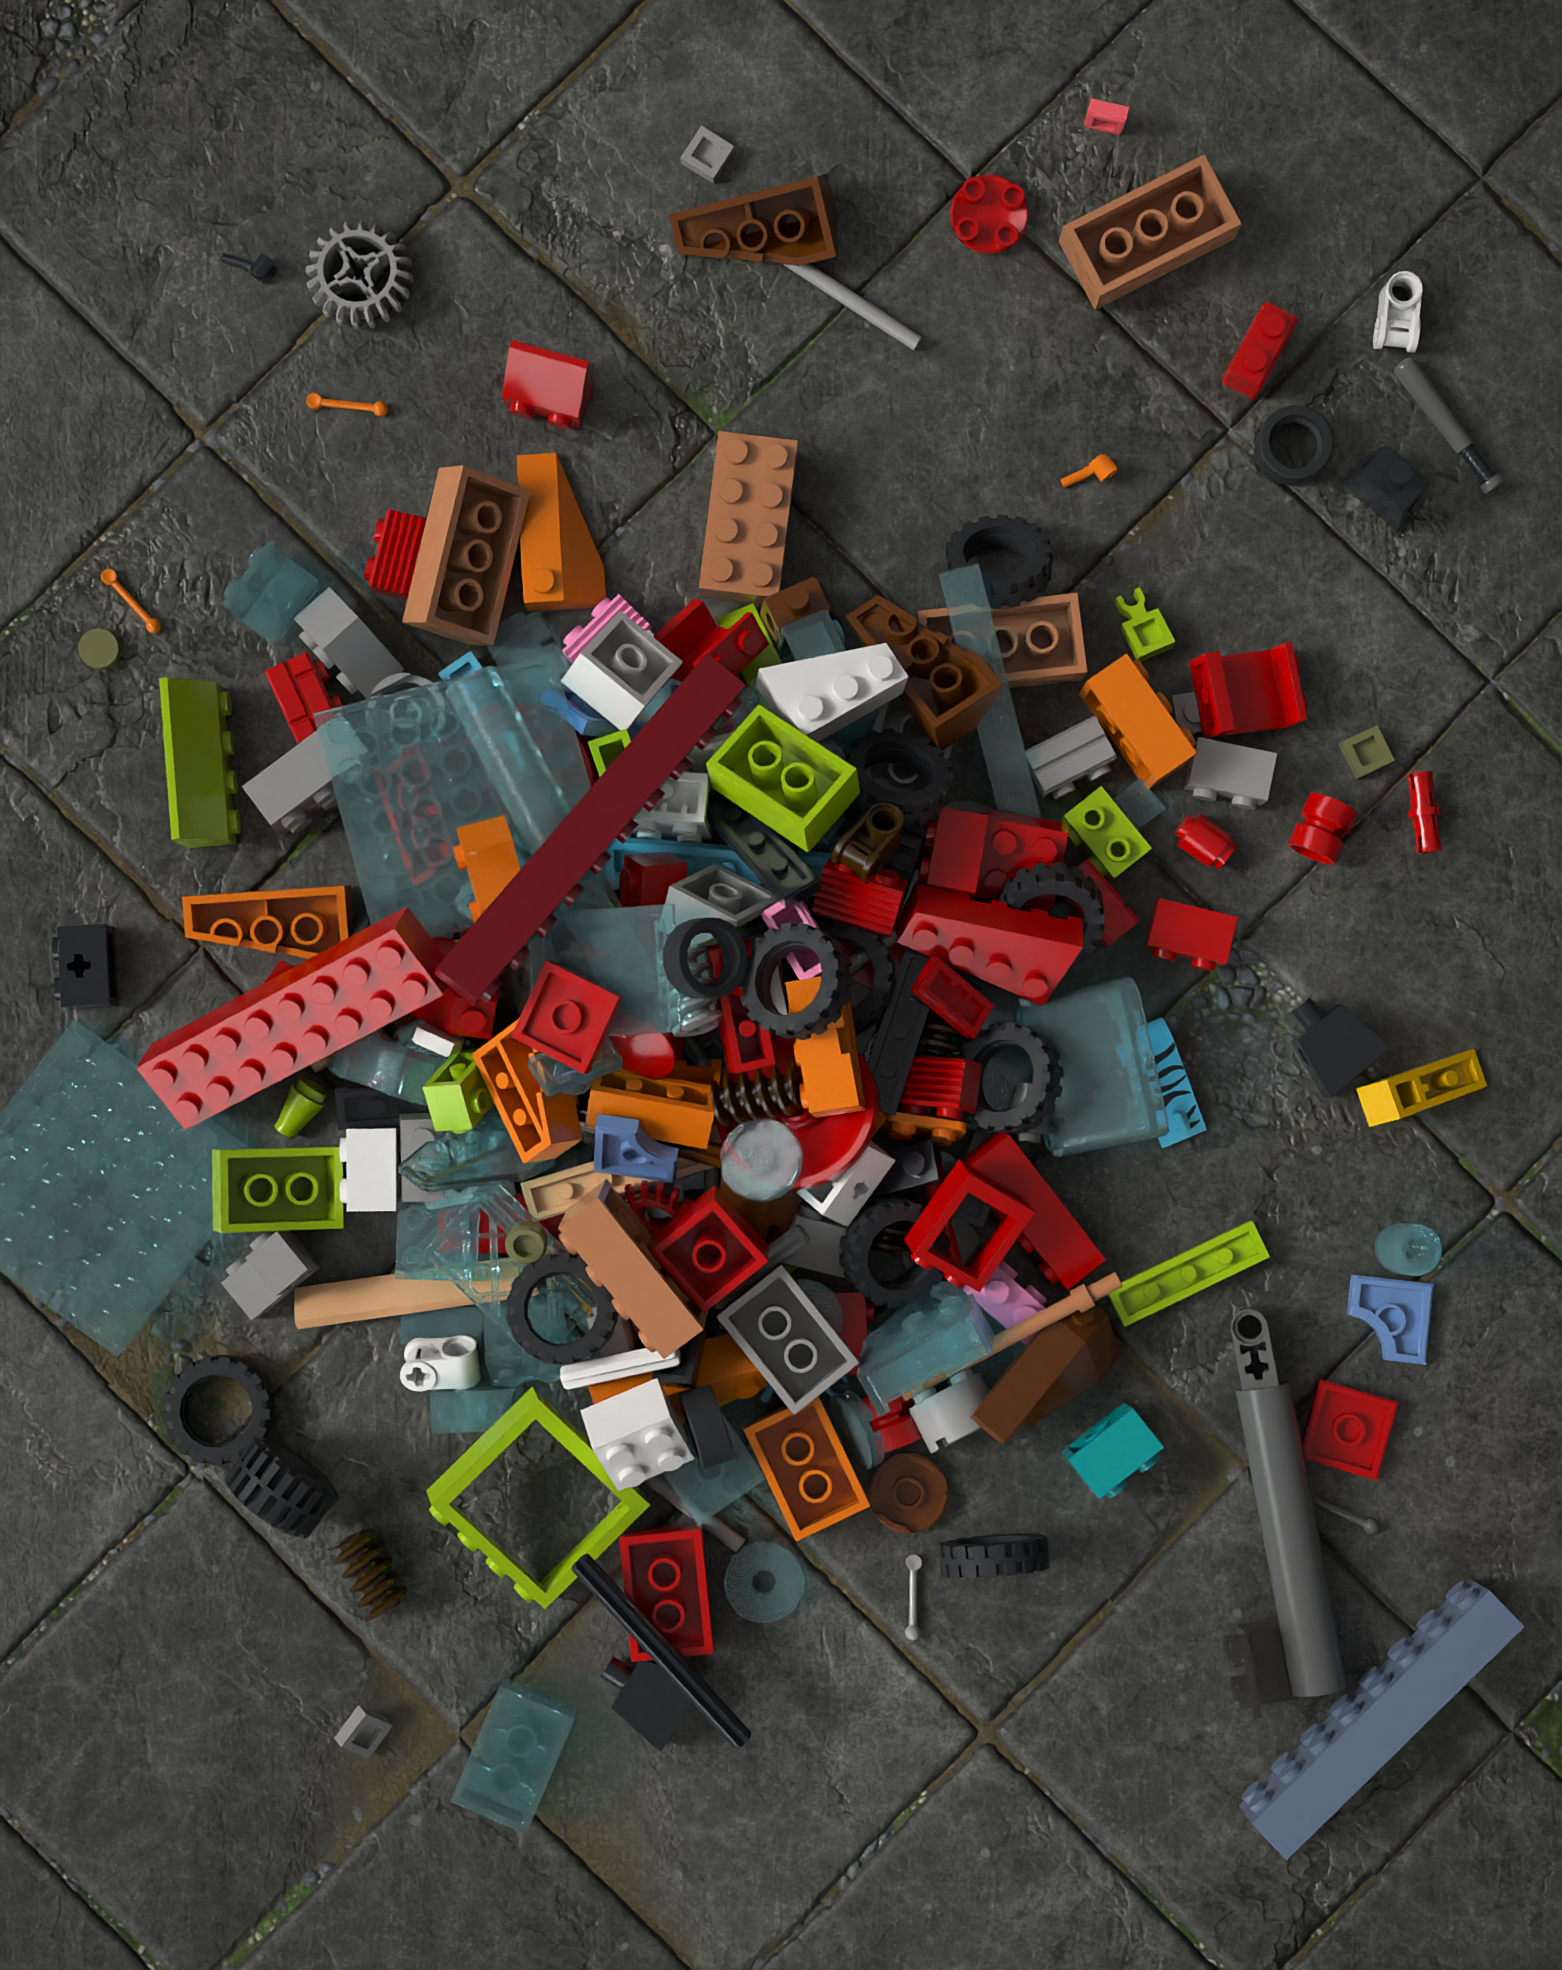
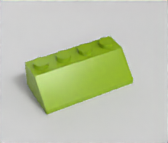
M159 678L171 839L188 849L236 844L235 834L241 833V820L239 811L233 810L232 794L238 793V781L235 770H230L229 755H234L235 753L234 736L232 731H227L226 716L232 713L230 694L228 691L224 692V687L217 681Z

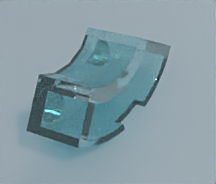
M379 1028L334 1052L328 1070L339 1077L369 1086L390 1096L428 1106L423 1086L442 1066L444 1059L431 1054V1050L414 1043L412 1039H409L408 1044L382 1036L383 1028Z

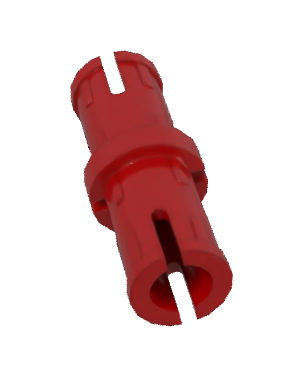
M1433 771L1407 774L1411 799V810H1408L1409 819H1413L1416 854L1442 851L1438 826V816L1441 815V808L1436 805Z

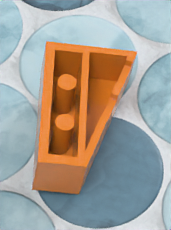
M516 1020L472 1053V1057L523 1164L555 1159L582 1140L569 1067L512 1038L511 1036L518 1023V1020Z

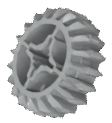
M362 219L358 224V229L353 230L350 222L345 221L343 226L345 232L338 234L335 228L330 227L329 233L332 239L329 242L324 238L318 237L317 243L322 251H310L309 257L315 264L306 266L307 275L312 277L307 282V287L310 292L315 293L312 298L315 305H324L322 312L327 318L336 314V321L341 326L350 318L354 329H359L362 319H366L369 327L374 328L376 326L374 317L381 315L385 322H389L390 316L387 311L389 308L401 312L402 306L397 298L409 299L410 292L405 285H410L414 281L412 274L407 272L413 265L410 258L404 257L407 252L403 243L395 244L397 238L393 232L390 231L383 235V228L378 223L369 232L366 221ZM367 248L379 253L375 254L372 252L364 256L356 254L353 250ZM342 257L344 260L343 267L339 273L334 275L335 280L329 283L332 267ZM351 263H354L358 270L363 271L368 287L364 285L361 279L357 280ZM391 267L388 282L378 294L376 290L377 280L385 274V269ZM352 294H361L367 300L353 302L340 297L342 295L348 297Z

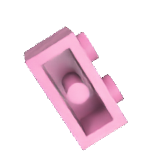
M1003 1260L980 1292L967 1285L964 1289L959 1288L1005 1329L1046 1309L1043 1305L1048 1301L1030 1284L1025 1290L1017 1284L1014 1279L1018 1273ZM1038 1332L1024 1338L1021 1342L1027 1346Z

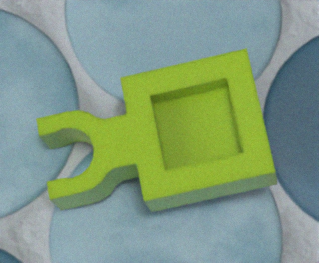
M1139 587L1134 589L1133 596L1137 601L1135 606L1126 605L1121 595L1116 597L1115 605L1120 614L1129 619V621L1122 623L1121 631L1135 658L1142 662L1174 648L1175 640L1159 609L1157 608L1150 612L1146 611L1144 607L1145 597Z

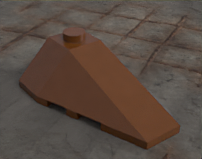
M828 174L668 214L678 254L784 263L785 265L795 266L838 256L837 211Z

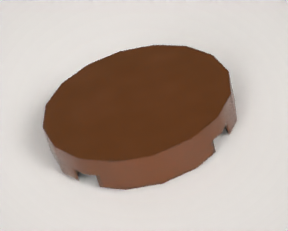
M912 1451L895 1453L882 1460L872 1472L868 1485L869 1503L877 1520L889 1530L902 1534L921 1532L934 1526L944 1514L949 1498L947 1480L940 1467L927 1456Z

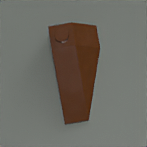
M880 595L875 596L845 616L847 623L864 647L887 643L908 675L903 693L899 695V698L935 746H939L942 750L973 731L1004 688L1003 683L978 654L969 649L967 651L950 642L948 636L939 631L935 633L918 623L915 616Z
M1068 1293V1294H1067L1064 1298H1062L1061 1300L1065 1299L1066 1297L1070 1296L1071 1294ZM1094 1306L1082 1313L1077 1310L1041 1329L1029 1344L1021 1349L970 1418L1002 1445L1100 1383L1121 1354L1107 1314L1098 1306Z

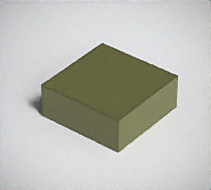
M1378 725L1339 743L1355 779L1361 778L1395 761Z

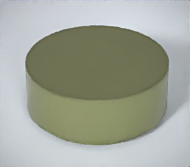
M96 628L87 631L81 637L78 651L81 659L87 665L94 669L103 670L112 667L118 661L121 654V646L117 637L111 632Z
M521 1221L513 1225L509 1230L505 1248L512 1260L528 1265L544 1256L548 1245V1236L539 1224L532 1221Z

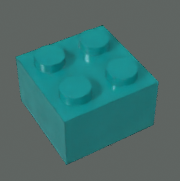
M1122 1402L1063 1449L1061 1453L1089 1489L1100 1499L1105 1494L1108 1498H1112L1128 1485L1125 1478L1138 1469L1142 1473L1152 1467L1160 1459L1157 1453L1164 1447L1136 1411L1125 1402Z

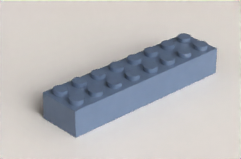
M1471 1579L1466 1583L1460 1581L1454 1585L1445 1596L1447 1601L1437 1611L1433 1609L1422 1616L1416 1625L1418 1630L1408 1640L1402 1638L1397 1641L1387 1653L1389 1658L1379 1668L1374 1666L1362 1675L1358 1681L1360 1687L1351 1696L1344 1695L1331 1706L1329 1710L1331 1715L1320 1726L1316 1723L1303 1733L1300 1738L1301 1745L1291 1754L1289 1752L1282 1754L1271 1766L1273 1772L1262 1783L1256 1781L1242 1794L1243 1801L1238 1806L1251 1824L1286 1861L1524 1628L1523 1624L1490 1590Z

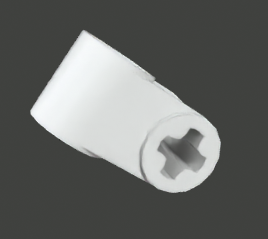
M1408 271L1398 272L1382 288L1379 295L1378 314L1373 335L1374 349L1391 346L1406 348L1407 352L1415 353L1420 335V307L1423 290L1419 277L1414 273ZM1392 287H1403L1409 294V300H1397L1392 293Z
M458 1335L445 1338H416L408 1342L405 1347L404 1358L406 1363L401 1368L400 1379L402 1384L410 1390L419 1392L438 1389L464 1390L474 1387L481 1380L476 1341L472 1337ZM418 1349H421L420 1358L417 1356ZM421 1371L424 1373L423 1380H420Z

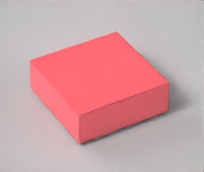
M1091 98L1084 126L1120 135L1125 126L1129 107Z

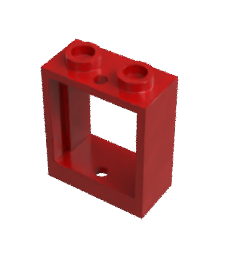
M959 1159L904 1240L912 1252L910 1257L918 1265L927 1270H931L934 1266L943 1271V1276L958 1288L964 1289L967 1285L980 1292L1035 1214V1211L1024 1196ZM968 1192L1005 1213V1216L969 1268L931 1247Z

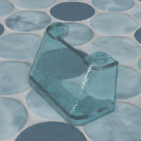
M1106 977L1057 989L1052 992L1043 1006L1026 998L1019 999L1021 1007L1017 1011L1019 1025L1034 1029L1039 1034L1046 1036L1052 1042L1050 1046L1059 1052L1061 1059L1058 1060V1063L1064 1070V1078H1060V1086L1063 1087L1060 1098L1056 1097L1053 1103L1056 1105L1054 1109L1055 1117L1050 1118L1049 1136H1044L1046 1146L1050 1151H1053V1156L1063 1157L1146 1141L1167 1135V1114L1139 989L1132 978Z

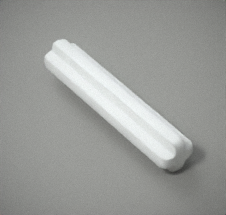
M647 1348L568 1364L561 1367L560 1379L564 1389L571 1390L677 1367L681 1362L680 1350L678 1348L665 1359L657 1351L652 1353Z

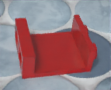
M693 599L653 636V638L683 661L667 682L678 686L706 653L710 654L732 674L737 676L770 645L753 613L747 612L732 627L727 629L717 626L704 601Z
M1292 641L1284 642L1271 650L1221 656L1220 651L1208 652L1189 661L1203 738L1213 739L1289 728L1307 720V699L1301 690L1298 675L1300 663L1298 656L1294 653Z

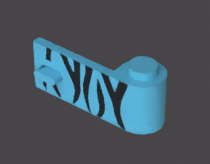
M1160 1017L1117 1035L1118 1044L1112 1046L1114 1055L1121 1068L1128 1066L1129 1070L1134 1074L1160 1146L1165 1148L1206 1131L1205 1123L1174 1039L1164 1019Z

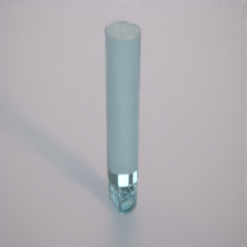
M488 666L474 671L453 683L446 690V695L530 854L533 855L570 813L571 808L495 666ZM602 869L595 875L592 871H589L580 882L585 889L570 907L563 902L559 908L600 985L624 996L619 1008H624L632 1014L643 1017L652 1023L661 1021L671 1012L672 1007L665 1003V996L668 993L662 989L661 979L605 872Z

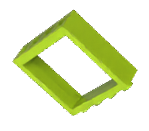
M531 1387L426 1490L431 1503L429 1508L431 1514L444 1526L450 1522L460 1531L457 1536L472 1552L480 1549L488 1557L485 1560L488 1566L499 1577L503 1578L507 1574L516 1582L514 1588L525 1601L531 1603L535 1600L544 1609L577 1578L572 1571V1566L582 1555L587 1553L596 1560L650 1506L645 1494L638 1486L627 1487L620 1491L617 1490L593 1452L590 1441L534 1387ZM535 1419L622 1500L540 1582L452 1503Z

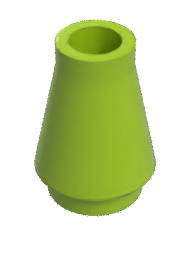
M301 1077L297 1083H292L279 1119L274 1125L275 1129L286 1137L295 1139L299 1131L326 1106L324 1100L328 1092L321 1085L306 1077Z

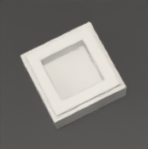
M429 1023L418 1026L412 1038L414 1043L445 1057H450L460 1052L466 1039L462 1036L449 1035Z

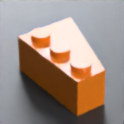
M821 977L785 982L789 1001V1015L802 1011L813 1001L820 988ZM851 999L847 1006L843 1005L840 1011L842 1014L840 1019L836 1023L831 1022L827 1025V1031L820 1035L811 1034V1038L806 1040L796 1038L794 1043L796 1064L798 1067H801L804 1083L799 1085L801 1103L803 1108H809V1113L816 1118L866 1110Z
M710 1059V1064L703 1066H686V1060H675L672 1071L667 1076L656 1080L622 1069L614 1062H598L594 1071L584 1126L595 1128L598 1114L637 1119L640 1121L642 1130L652 1139L707 1149L714 1118L711 1081L714 1079L719 1084L723 1059Z

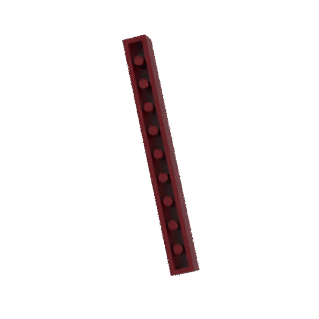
M706 653L436 967L435 975L473 1007L481 998L488 1003L504 984L498 979L508 966L515 971L530 954L531 951L526 947L530 940L536 934L543 938L558 921V918L553 914L564 902L570 907L585 889L580 883L589 871L597 875L611 859L612 855L607 850L617 839L623 844L636 830L639 824L634 819L644 808L650 813L666 794L660 789L670 777L677 781L692 763L687 759L688 755L696 746L703 751L718 733L713 728L722 716L729 720L744 702L739 696L746 685L710 654Z

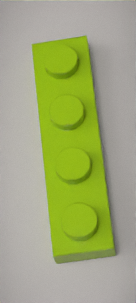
M1249 1220L1122 1281L1123 1287L1111 1292L1108 1296L1122 1326L1125 1327L1270 1256L1253 1221Z

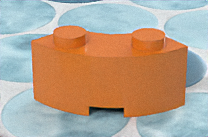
M505 815L456 828L460 844L452 847L458 869H467L475 897L474 902L468 903L473 923L477 921L520 871L514 842Z

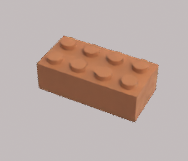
M1202 155L1064 225L1059 243L1096 310L1234 240L1241 222L1205 155Z
M718 431L699 581L700 598L762 605L766 597L781 591L798 454L797 440Z
M464 465L439 468L402 623L466 645H494L530 495L529 490Z
M1078 593L1037 597L1030 602L1022 601L1020 606L1012 608L1009 605H1002L1001 609H990V605L983 604L982 607L965 605L917 611L916 619L918 623L935 633L938 631L949 637L950 642L967 651L969 649L978 654L1003 683V689L1083 680L1087 673Z
M607 1179L567 1209L558 1227L561 1231L559 1234L561 1242L573 1255L578 1252L588 1265L585 1269L591 1280L598 1287L604 1285L614 1297L612 1304L616 1311L625 1320L631 1318L640 1329L638 1336L650 1352L657 1351L665 1359L704 1330L709 1310L704 1313L650 1253L651 1233Z

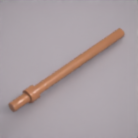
M1116 1272L1087 1287L1085 1284H1082L1069 1291L1071 1295L898 1386L899 1392L903 1399L907 1401L1079 1310L1082 1313L1096 1306L1094 1301L1123 1287Z

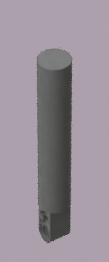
M1247 1306L1240 1310L1231 1322V1333L1242 1388L1236 1389L1235 1392L1292 1695L1297 1697L1332 1694L1347 1688V1681L1290 1381H1282L1269 1314L1261 1307ZM1253 1315L1260 1320L1262 1324L1260 1335L1249 1336L1243 1332L1241 1320L1244 1316ZM1256 1353H1258L1259 1360L1262 1363L1268 1362L1269 1365L1264 1370L1262 1376L1258 1374L1257 1369H1250L1249 1367L1255 1360Z

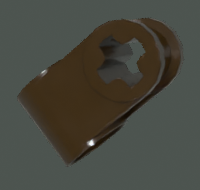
M879 803L872 806L852 830L848 831L840 839L832 853L831 862L838 866L841 864L845 865L860 875V881L865 884L871 883L887 861L900 848L904 821L902 811L891 803Z

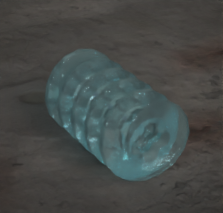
M1397 1223L1392 1226H1386L1378 1234L1374 1252L1378 1262L1386 1270L1397 1274L1421 1276L1429 1273L1437 1266L1441 1258L1442 1245L1437 1234L1424 1225Z

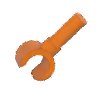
M1101 454L1082 470L1060 479L1063 488H1066L1095 474L1101 482H1104L1117 472V466L1108 455Z

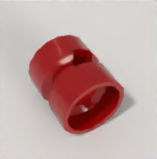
M1310 793L1301 812L1305 820L1303 823L1295 825L1287 846L1311 860L1334 866L1344 847V843L1340 838L1342 835L1350 833L1358 813L1355 809L1337 799L1319 793Z
M904 1382L880 1388L855 1399L863 1422L871 1424V1428L867 1433L875 1454L900 1448L922 1438L913 1417L908 1411L912 1404L911 1399L905 1401L898 1389V1386L904 1384Z

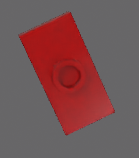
M939 957L929 958L910 989L915 996L963 1036L970 1039H975L995 1006Z

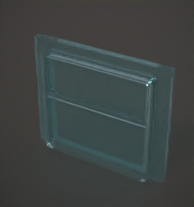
M675 904L554 912L553 915L558 918V921L543 938L536 934L530 940L531 991L545 960H551L624 996L607 1036L682 1032L680 993L668 981L663 968V948L668 935L676 928Z

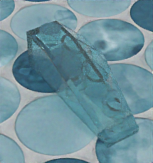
M494 1103L473 1130L462 1134H455L452 1130L443 1131V1135L436 1141H427L399 1164L398 1172L423 1192L524 1181L554 1167L555 1159L523 1164Z

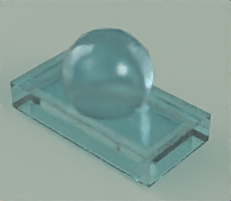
M606 1036L589 1074H583L544 1053L528 1058V1068L547 1097L560 1092L571 1096L581 1095L590 1089L594 1079L622 1069L623 1063L622 1057L608 1036Z

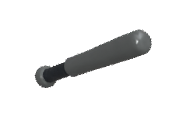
M1409 357L1397 364L1394 369L1396 377L1443 435L1455 453L1460 454L1465 459L1474 474L1477 475V478L1481 480L1482 485L1480 489L1482 492L1488 494L1503 483L1504 478L1499 473L1495 475L1489 465L1486 464V461L1482 459V456L1472 444L1474 441L1416 360Z

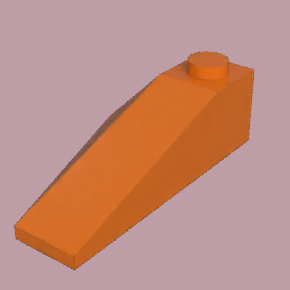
M557 453L517 455L518 486L530 491L520 532L523 596L528 613L595 608L606 598L604 565Z

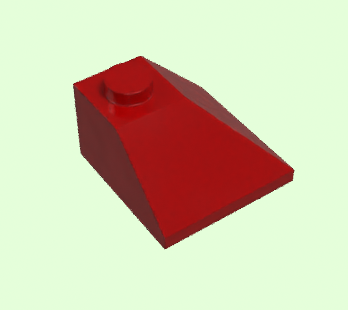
M430 936L445 957L459 941L458 939ZM448 986L443 996L410 1012V1014L449 1035L491 1039L497 993L488 1003L481 998L473 1007Z

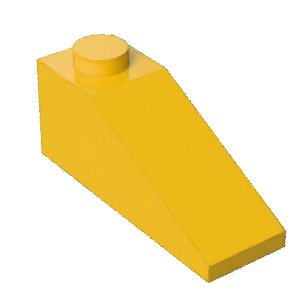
M1470 1049L1359 1087L1356 1090L1368 1125L1371 1127L1404 1118L1487 1087V1083L1475 1049Z

